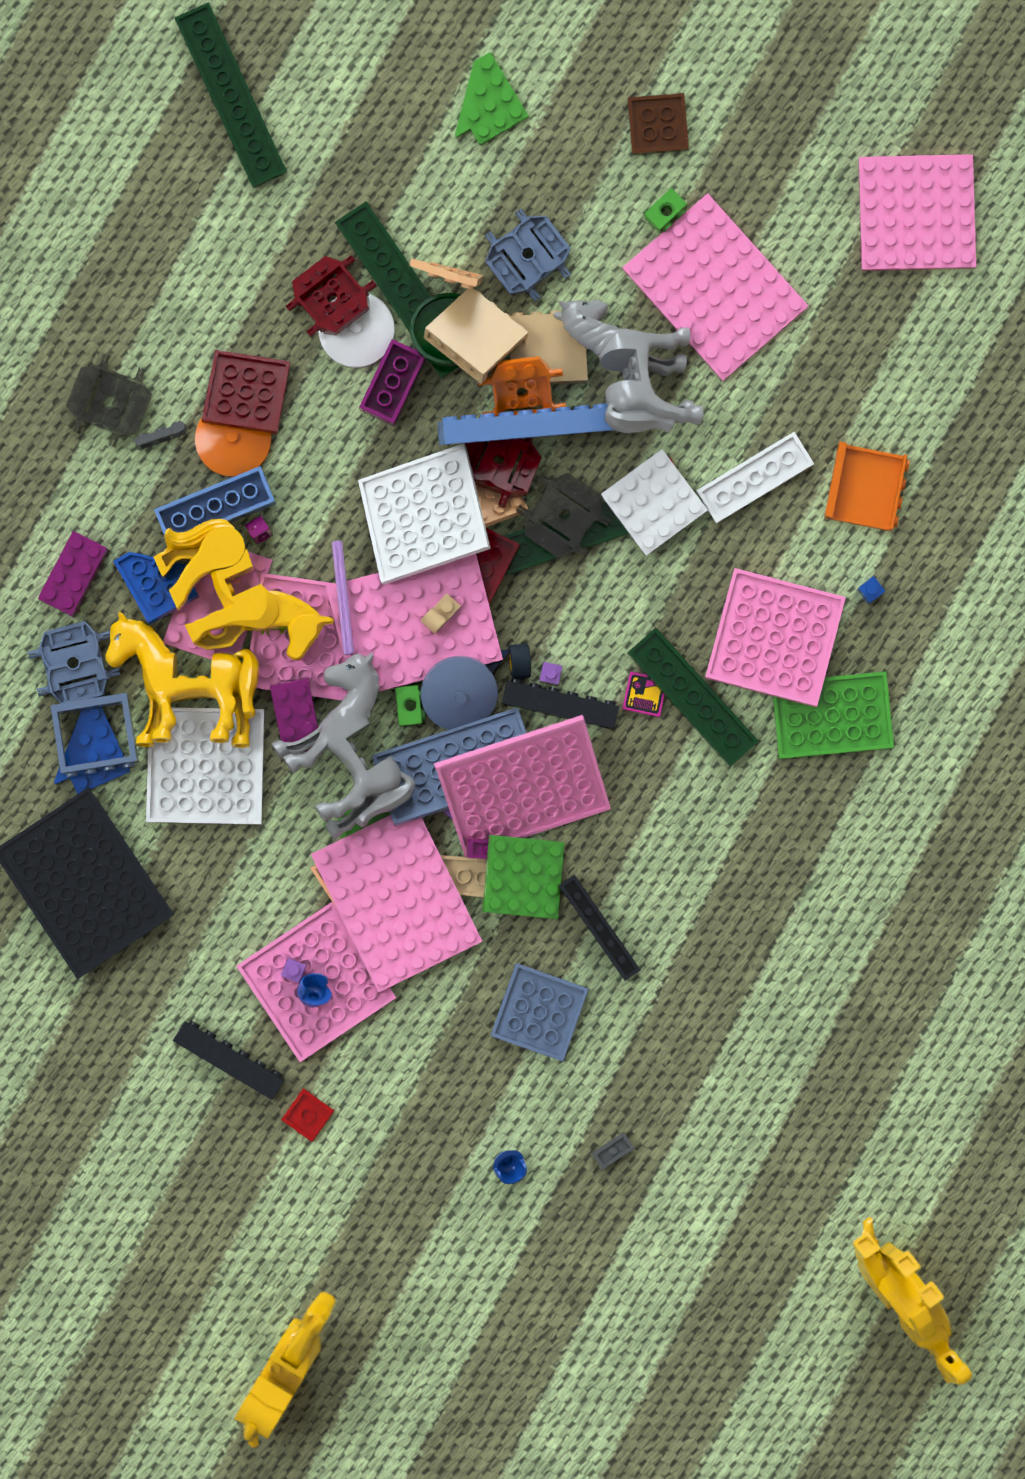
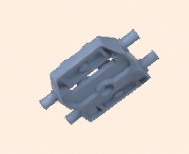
M519 209V212L516 211L515 214L521 220V223L510 233L500 239H496L491 231L485 234V237L491 244L485 263L510 295L529 293L534 302H536L537 299L541 298L534 289L537 284L556 270L562 274L564 279L572 275L565 267V261L571 248L546 216L527 217L522 209ZM530 229L534 232V234L537 236V238L541 241V243L544 245V247L547 249V251L550 253V255L553 257V259L549 256V254L546 252V250L543 248V246L540 244V242L536 239V237L533 235V233L530 231ZM503 249L514 262V264L517 266V268L521 271V273L524 275V277L526 278L525 280L522 279V277L518 274V272L515 270V268L512 266V264L509 262L506 256L502 253ZM526 249L532 250V258H524L522 255L523 251Z
M85 621L45 631L39 648L28 651L29 659L42 657L46 669L48 686L37 688L38 696L52 694L60 703L105 696L108 679L121 676L119 668L112 670L105 668L99 644L103 640L110 639V631L98 634ZM88 641V643H84V644H80V645H76V646H72V647H68V648H65V649H61V650H57V651L51 652V650H55V649H59V648H63V647H67V646H70V645H74V644H78V643H82V642ZM71 658L78 659L79 664L76 668L69 667L68 662ZM95 674L97 676L95 678L83 680L80 682L64 686L59 685L60 683L84 678Z

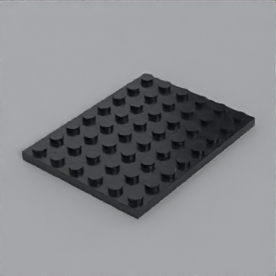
M89 787L0 846L1 866L77 980L174 916V913Z

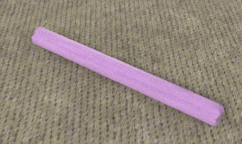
M342 541L332 542L343 653L344 655L354 654L343 544Z

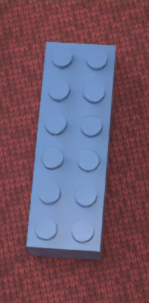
M259 466L156 508L154 511L165 535V530L168 528L177 533L185 532L211 519H225L232 523L276 505L263 470Z

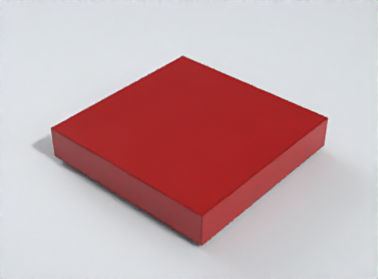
M303 1088L281 1120L313 1142L335 1110Z

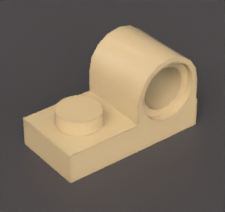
M446 593L424 615L421 622L436 635L461 606Z

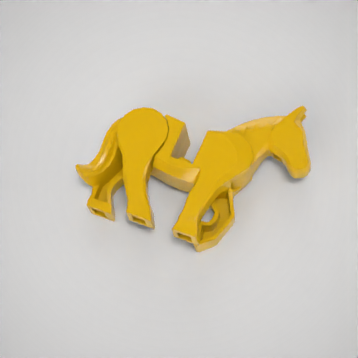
M211 519L185 532L177 533L170 528L165 530L164 538L167 548L154 556L162 577H166L176 562L191 560L177 583L169 589L178 611L186 603L196 583L208 574H211L217 596L224 607L202 619L185 625L194 645L205 650L232 647L245 631H266L278 627H287L290 637V643L286 652L287 656L294 661H299L316 641L323 626L333 624V618L320 615L304 601L282 592L268 591L262 584L235 595L230 581L254 570L248 550L245 548L243 537L227 520ZM224 628L223 633L219 635H212L210 632Z
M871 1217L866 1218L863 1222L862 1236L853 1242L860 1273L888 1310L890 1308L895 1310L899 1316L900 1326L918 1347L929 1350L934 1356L936 1365L947 1383H955L957 1385L967 1383L971 1380L973 1374L956 1352L949 1347V1337L952 1335L951 1325L940 1303V1300L944 1298L943 1294L933 1282L925 1285L915 1273L921 1266L909 1251L903 1252L890 1242L879 1247V1241L874 1234L873 1219Z
M327 1292L319 1294L308 1308L302 1320L297 1318L292 1320L234 1420L243 1424V1437L253 1448L259 1445L258 1434L266 1439L269 1438L321 1350V1337L318 1335L329 1318L336 1302L335 1298Z

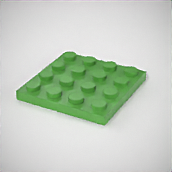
M489 835L482 912L558 919L559 885L562 878L565 842Z

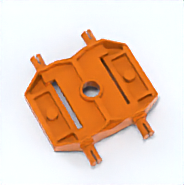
M540 356L500 361L492 369L491 374H489L490 377H487L482 384L479 383V386H493L495 404L493 411L482 412V414L495 413V417H497L499 413L505 412L506 409L543 405V408L529 409L533 413H537L536 410L551 408V411L555 412V408L566 407V402L554 404L551 396L550 378L563 376L562 368L551 370ZM525 388L527 392L520 395L517 393V390ZM513 411L514 415H518V411Z

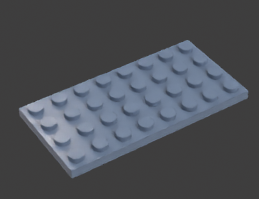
M518 707L372 755L375 765L392 756L398 764L400 771L415 781V789L411 798L390 811L394 826L449 809L434 763L526 734ZM401 779V783H400L399 786H401V785L404 784V782H403L402 779Z

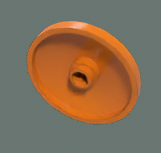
M201 418L195 432V445L200 459L210 470L222 476L234 477L263 464L271 448V433L202 423Z

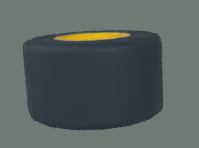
M527 643L509 645V664L512 679L531 677V658Z

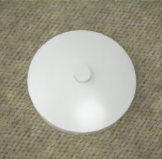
M371 294L368 296L370 299V310L338 335L324 334L319 331L320 342L325 352L331 359L343 366L363 368L373 365L383 358L391 339L394 340L395 327L393 317L387 306Z

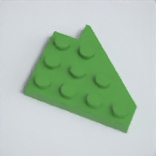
M491 52L475 60L473 63L455 132L457 138L471 130L481 146L529 118Z

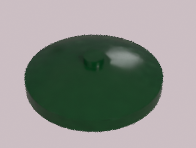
M441 293L434 295L422 302L412 316L410 335L413 346L420 356L430 363L446 367L457 366V364L424 339L425 328L461 294Z

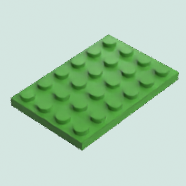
M886 672L825 677L817 708L773 696L779 759L894 748Z

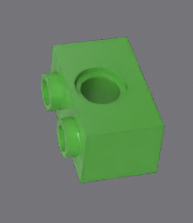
M670 188L644 213V218L658 233L662 230L666 232L673 225L672 221L676 217L679 219L687 212L685 210L687 203ZM664 208H668L672 211V214L664 216L661 211Z
M419 686L395 687L399 726L423 725L422 720H426L424 708L421 709V690H419ZM414 701L416 703L415 710L408 711L405 707L406 703Z

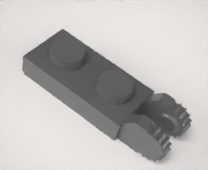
M183 421L173 422L171 427H160L155 430L156 432L150 434L142 433L134 441L137 449L142 450L187 433V427Z

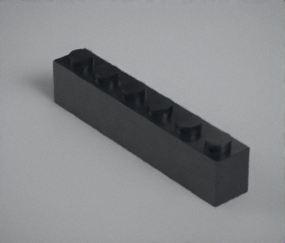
M511 678V681L506 682L502 699L503 705L564 719L583 715L586 724L614 730L619 706H616L614 701L605 700L603 703L597 701L596 697L587 695L586 698L578 697V693L567 691V694L559 693L560 689L549 687L546 690L536 683L524 685L522 684L523 681Z
M573 875L560 884L559 888L623 980L626 981L639 972L641 969L577 877Z
M193 1020L183 1022L173 1042L267 1098L274 1100L285 1081L282 1078V1073L275 1069L272 1072L265 1068V1063L258 1059L254 1062L249 1059L250 1054L241 1049L239 1052L232 1049L233 1044L226 1040L222 1042L217 1040L215 1033L206 1030V1032L199 1029L201 1025Z

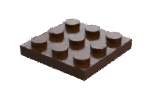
M684 93L628 97L632 155L689 151Z

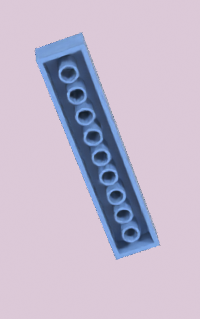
M596 404L591 409H589V405L576 406L574 410H570V407L555 408V412H552L551 408L536 410L537 413H533L532 410L518 411V415H514L513 411L502 412L497 417H495V413L481 414L480 418H476V415L461 416V420H457V416L442 418L441 422H437L439 445L613 431L614 429L605 421L604 416L607 404Z

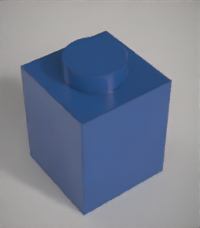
M874 576L857 589L868 605L885 592Z

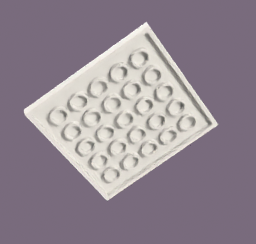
M464 443L358 480L379 576L383 585L490 549L467 447Z
M171 707L176 717V726L171 730V741L167 743L154 742L153 747H148L146 822L262 825L265 710L255 709V717L249 719L251 727L249 732L250 746L247 748H235L231 746V738L236 733V717L234 713V728L229 731V741L227 743H214L210 741V735L218 723L220 708Z

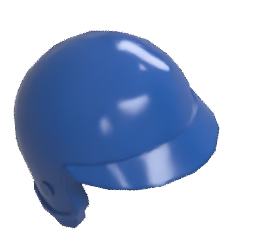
M311 973L302 977L297 987V996L300 1002L307 1007H318L327 1003L332 996L330 989L327 987V977L319 973Z
M503 1151L494 1160V1173L504 1184L517 1183L527 1173L524 1157L519 1151Z

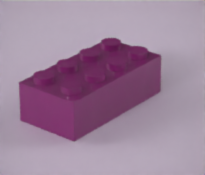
M391 339L359 406L360 411L395 427L426 360L415 349Z
M72 531L37 599L75 618L109 552L108 548Z
M309 677L270 685L281 741L289 743L298 741L319 727Z

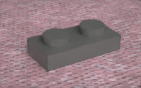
M623 1132L594 1151L592 1155L603 1170L633 1150L634 1146Z

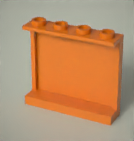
M839 442L824 518L886 531H892L893 527L897 528L899 516H896L897 508H901L903 499L899 497L900 491L904 490L906 479H903L904 471L908 472L910 460H907V454L901 456Z

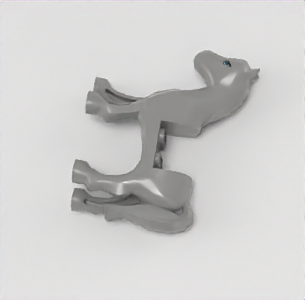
M601 300L567 301L566 303L559 301L562 312H555L553 316L563 322L564 328L569 332L570 336L586 349L592 350L598 355L602 367L611 371L623 372L624 380L610 385L605 392L607 410L604 417L606 423L611 428L622 433H635L654 428L669 432L672 430L674 423L691 422L696 425L701 424L703 420L702 406L694 405L692 401H683L677 406L665 402L655 394L649 379V371L659 373L662 376H669L673 372H685L687 364L685 354H677L670 359H658L650 356L649 353L654 348L674 350L678 345L688 346L690 341V329L688 327L679 328L675 333L670 334L644 333L626 328L619 329L614 325L600 322L606 316L608 310L607 304Z
M373 653L366 657L361 654H354L344 663L329 666L325 669L324 681L328 685L341 687L348 692L341 704L322 720L315 731L295 742L289 743L277 740L271 743L279 758L284 760L292 773L297 772L301 767H312L319 756L328 749L352 774L354 787L345 798L337 802H321L315 805L321 818L325 822L328 821L324 825L334 840L340 837L342 833L351 830L355 824L364 827L373 816L392 811L411 798L415 789L414 779L400 771L398 764L392 756L367 771L366 767L368 766L362 757L358 758L355 752L357 751L356 747L351 741L348 742V740L370 725L368 719L380 689L379 675L372 665ZM401 779H402L403 782H404V784L401 785V786H399L400 783H401ZM351 810L348 815L340 820H330L332 817L341 818L347 811Z

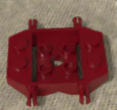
M352 255L341 262L324 256L292 281L295 297L285 307L291 312V310L299 305L310 315L315 322V325L306 331L310 337L318 331L324 334L338 335L370 310L369 292L377 287L373 280L364 287L357 283L347 269L348 266L356 261ZM335 273L337 274L336 277L330 279V280L328 281V283L325 284L323 287H321L319 290L314 291L313 294H312L310 297H308V298L306 297V296H307L308 294H310L313 290H315L317 287H319L321 284H323L326 280H328L330 277H332ZM331 296H337L334 302H328Z
M534 437L525 438V440L519 438L489 441L477 471L475 470L487 441L465 443L475 485L501 494L502 496L498 503L499 507L502 505V508H505L509 498L527 496L542 459L532 444ZM520 451H522L523 454L516 468L511 483H508V480L513 471ZM499 456L504 459V462L496 464L493 459Z

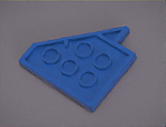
M128 552L113 561L149 625L177 610L169 589L177 583L187 565L175 563L166 577L163 578L154 557ZM194 587L184 605L199 598Z
M103 708L81 710L65 752L66 765L73 766L124 757ZM122 765L116 766V770L112 771L98 769L97 773L94 774L80 772L77 773L78 776L66 777V775L61 774L59 767L54 783L58 784L70 778L77 794H79L88 787L94 789L131 771L130 768H123Z

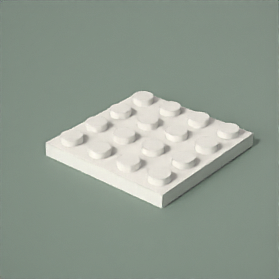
M663 449L601 494V497L645 556L708 511Z

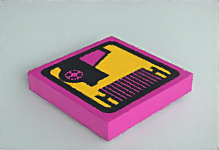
M630 672L622 709L660 717L664 694L647 675Z

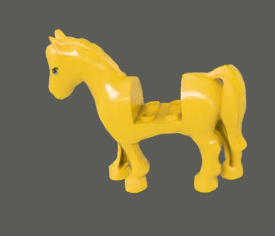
M118 612L119 620L110 627V645L105 654L106 661L110 666L116 668L122 666L130 657L137 654L142 665L144 687L150 702L147 725L144 731L136 736L135 745L138 747H153L154 742L167 743L171 741V730L176 726V717L173 714L171 703L197 698H212L218 701L220 717L216 727L211 731L210 741L214 743H227L229 741V731L234 728V713L236 717V733L231 738V746L235 748L249 747V732L251 728L249 719L255 717L252 700L259 677V661L254 653L249 649H243L234 654L213 653L211 678L207 676H197V678L177 676L176 653L170 652L153 627L141 620L127 619L123 613Z

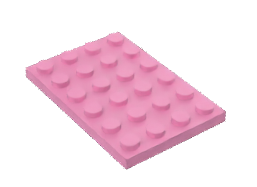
M248 552L254 571L230 581L235 595L259 585L261 573H269L273 560ZM208 574L201 578L194 586L199 598L184 605L180 611L177 609L173 612L163 641L166 645L212 660L213 653L234 654L242 650L248 631L243 632L236 643L228 648L205 650L193 644L185 625L224 608L217 596L211 574ZM224 628L210 632L212 635H219L223 633Z

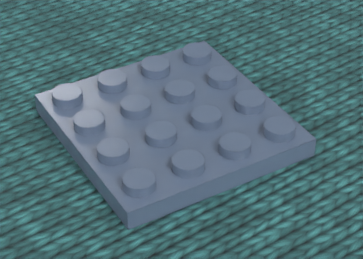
M516 963L490 1036L564 1061L588 988Z

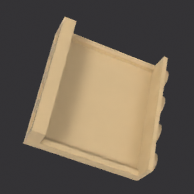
M474 288L467 289L425 328L424 339L480 384L486 380L488 372L520 342L525 344L528 336V331H526L524 326L517 324L509 314L502 312L495 303L487 300L480 291Z
M536 311L531 312V315H523L521 312L512 313V320L524 326L526 331H528V336L525 344L520 342L510 352V360L540 356L551 370L562 368L563 376L550 378V385L588 383L586 348L570 336L569 332L565 330L562 321L553 316L555 312L561 311H550V314H542V312Z

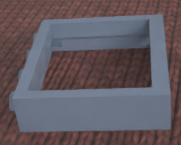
M127 693L50 705L62 775L75 777L80 772L94 774L97 773L98 769L112 771L116 770V766L123 765V768H130L135 766L134 763H139L129 695ZM122 704L130 756L67 766L59 714Z

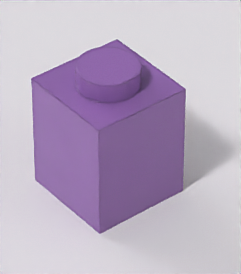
M543 662L539 682L558 686L562 666Z
M288 958L281 976L299 983L307 965Z

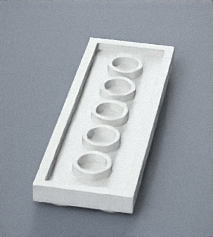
M795 432L696 492L717 524L810 468L814 463Z

